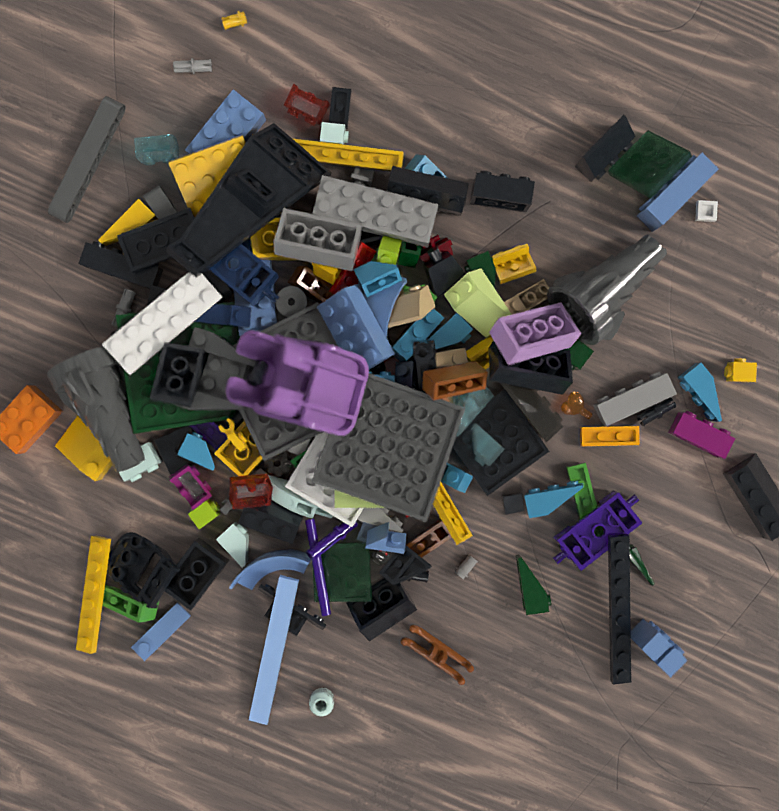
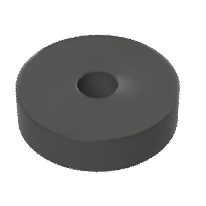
M285 287L277 294L279 299H276V307L285 317H290L307 308V297L297 287ZM290 299L295 300V304L292 306L288 304Z

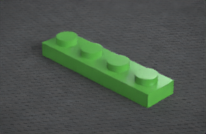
M585 462L566 467L569 481H578V483H583L584 485L581 490L573 495L579 520L597 507ZM597 526L594 529V534L596 536L603 535V527Z

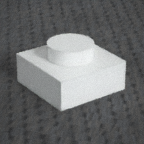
M698 200L696 202L695 221H717L718 201Z

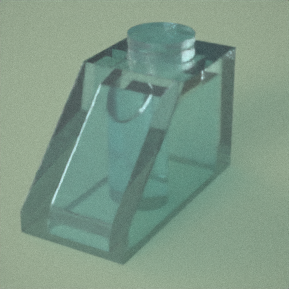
M473 423L471 429L473 453L476 455L474 459L482 466L484 464L490 466L504 451V448L481 427Z

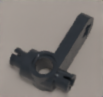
M424 339L414 341L413 355L417 366L419 391L427 394L422 389L424 371L437 369L434 340Z

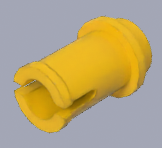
M237 11V14L221 17L225 30L239 25L243 27L244 24H247L244 12Z

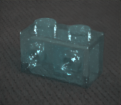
M173 134L134 138L136 158L144 165H154L155 162L160 161L169 163V161L179 158L178 140Z

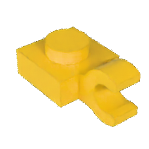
M228 418L227 422L230 424V427L225 429L220 425L219 429L227 435V438L240 452L244 451L249 446L246 443L248 439L241 432L237 433L234 430L235 423L232 419Z

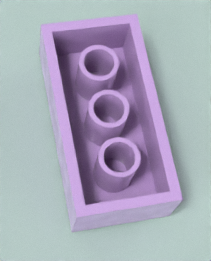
M562 303L498 318L489 332L508 365L570 348L581 335Z

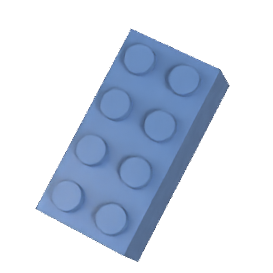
M233 89L185 151L191 154L242 134L245 142H247L250 136L257 133L265 123L264 113Z
M703 153L697 157L693 155L639 208L641 212L637 217L652 232L664 225L719 169Z
M358 285L342 289L317 306L338 347L362 356L368 364V370L395 354Z

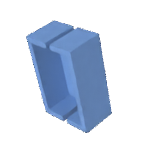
M642 619L631 630V639L669 677H672L687 661L683 656L685 652L652 621L648 623Z

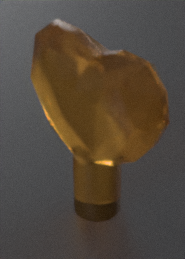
M571 392L568 400L561 405V411L567 415L581 414L588 420L593 415L584 408V400L578 392Z

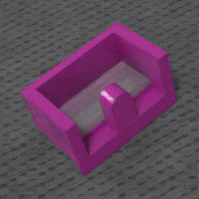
M187 463L177 472L170 475L169 480L171 483H174L180 494L185 497L194 510L212 497L210 492L212 488L206 480L203 482L198 477L200 472L194 465L190 467Z

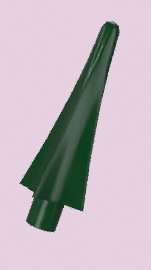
M633 544L630 545V561L644 575L650 585H655L640 557L637 547H634Z

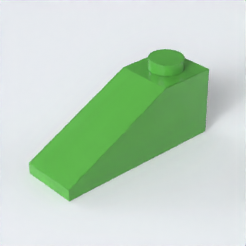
M105 585L102 606L138 623L155 620L158 607L147 608V603L136 601L131 595L124 593L120 588Z

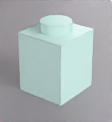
M322 122L320 142L343 145L348 143L349 131H346L345 124Z

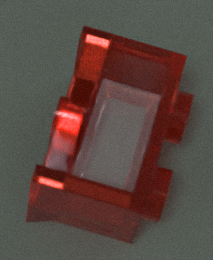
M293 84L284 106L288 109V114L296 118L300 115L305 118L304 121L315 126V123L321 125L330 107V103L327 100L323 101L317 98L311 92L307 93L299 89L297 85Z
M268 473L229 477V501L232 509L271 505L273 486Z

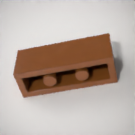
M476 361L424 371L422 389L433 400L486 389L488 372Z

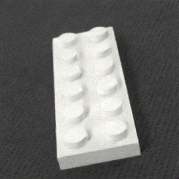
M188 272L102 345L131 375L162 349L164 342L169 343L218 302L222 296L203 274L196 278Z

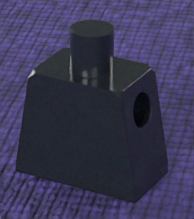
M436 246L427 251L430 260L424 263V269L430 289L438 297L447 292L466 273L448 251L440 253Z

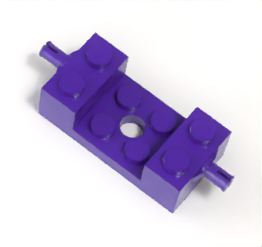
M613 490L599 501L600 505L575 525L572 527L567 526L555 535L554 539L561 549V552L553 557L555 562L559 564L567 557L582 571L608 550V535L629 534L640 526L642 521L631 509L639 501L637 496L634 494L625 501L619 492ZM597 526H602L604 528L603 535L596 536L594 529Z

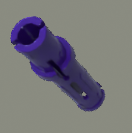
M344 522L339 526L336 525L333 531L306 551L308 557L315 561L336 542L346 538V535L358 526L357 522H355L353 527Z

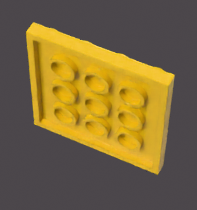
M243 134L169 161V166L188 208L192 209L194 217H196L246 142Z

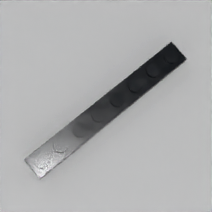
M626 533L608 535L610 681L613 685L631 683L630 536Z

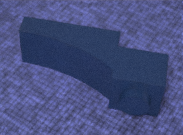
M214 304L194 322L249 328L252 307Z

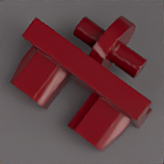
M438 234L434 237L430 236L429 247L422 246L424 250L421 251L419 259L424 263L429 261L430 257L427 251L436 246L440 253L448 251L453 256L451 240H448L447 237L440 240Z

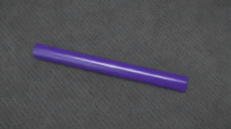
M314 518L305 520L310 548L318 543ZM320 555L315 561L312 560L321 615L327 616L331 614Z

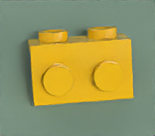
M528 244L517 245L513 249L498 252L491 257L500 284L536 272V266L529 253Z

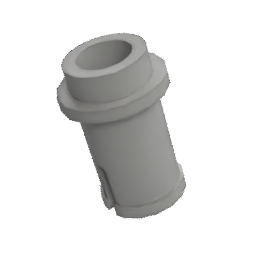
M468 554L462 564L456 567L455 573L463 580L465 577L468 578V573L478 561Z

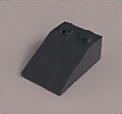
M164 342L150 400L191 408L206 363L205 350Z

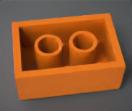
M27 385L0 414V440L15 454L26 453L60 416L63 410L38 387Z

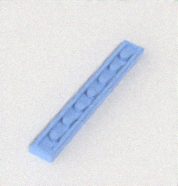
M283 575L279 576L251 706L250 721L265 725L269 722L299 579Z

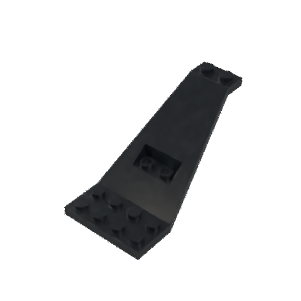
M273 123L250 136L183 236L170 244L166 252L197 278L281 214L283 208L287 209L309 191L320 185L322 175L330 177L332 173Z

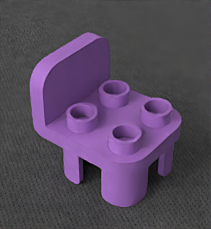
M247 331L241 336L236 349L237 354L253 360H260V363L263 360L268 364V368L262 378L263 383L258 387L251 386L247 380L230 377L226 385V396L231 403L252 408L254 412L263 416L343 436L353 429L369 373L368 364L362 356L328 344L280 335L272 337L257 331Z

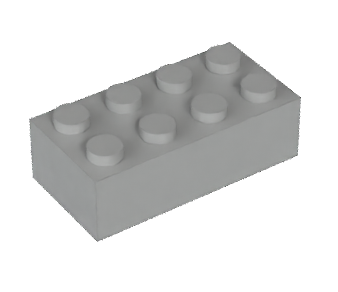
M283 208L274 239V255L353 271L361 238L362 225Z

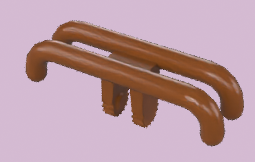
M415 624L411 625L409 628L410 632L418 634L431 643L432 646L427 651L407 637L401 639V644L410 647L449 674L459 685H464V677L445 663L447 657L449 656L460 663L469 673L474 671L473 665L466 658Z

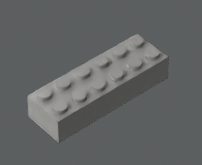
M322 175L313 215L362 225L361 231L428 247L438 204Z

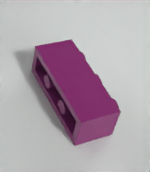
M692 412L677 413L668 433L717 458L726 459L736 439L730 436L731 432L723 428L718 430L713 427V423L703 419L700 421L696 419L697 415Z

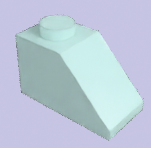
M235 522L216 540L243 568L248 563L249 535L246 533L248 530L245 526Z

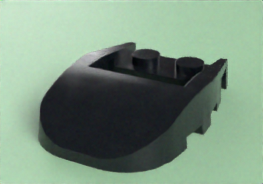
M133 532L126 533L119 538L109 555L107 567L109 575L114 582L120 584V589L124 593L131 595L136 601L147 603V608L158 607L157 603L176 572L180 571L166 550L146 537ZM157 553L160 560L141 589L137 583L153 556Z

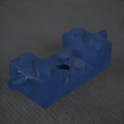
M242 244L209 269L253 307L265 296L273 303L277 302L275 299H279V296L271 291L273 284L279 278L278 274ZM231 259H238L239 265L237 268H229L228 263Z

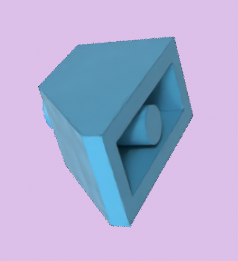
M370 261L354 269L366 297L402 281L398 267L393 264Z
M192 432V434L187 433L177 455L214 471L215 466L206 441L202 440L203 436Z

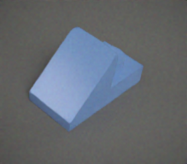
M389 522L368 530L366 539L367 549L404 554L406 533L388 531Z

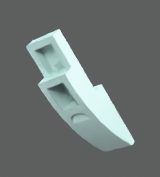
M265 474L260 490L276 503L312 519L314 514L328 518L333 517V515L286 488L288 480Z

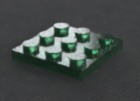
M647 130L608 170V173L611 177L651 199L692 157L691 151Z
M366 542L335 543L321 554L329 602L372 601L370 549L366 548ZM313 570L314 602H319Z

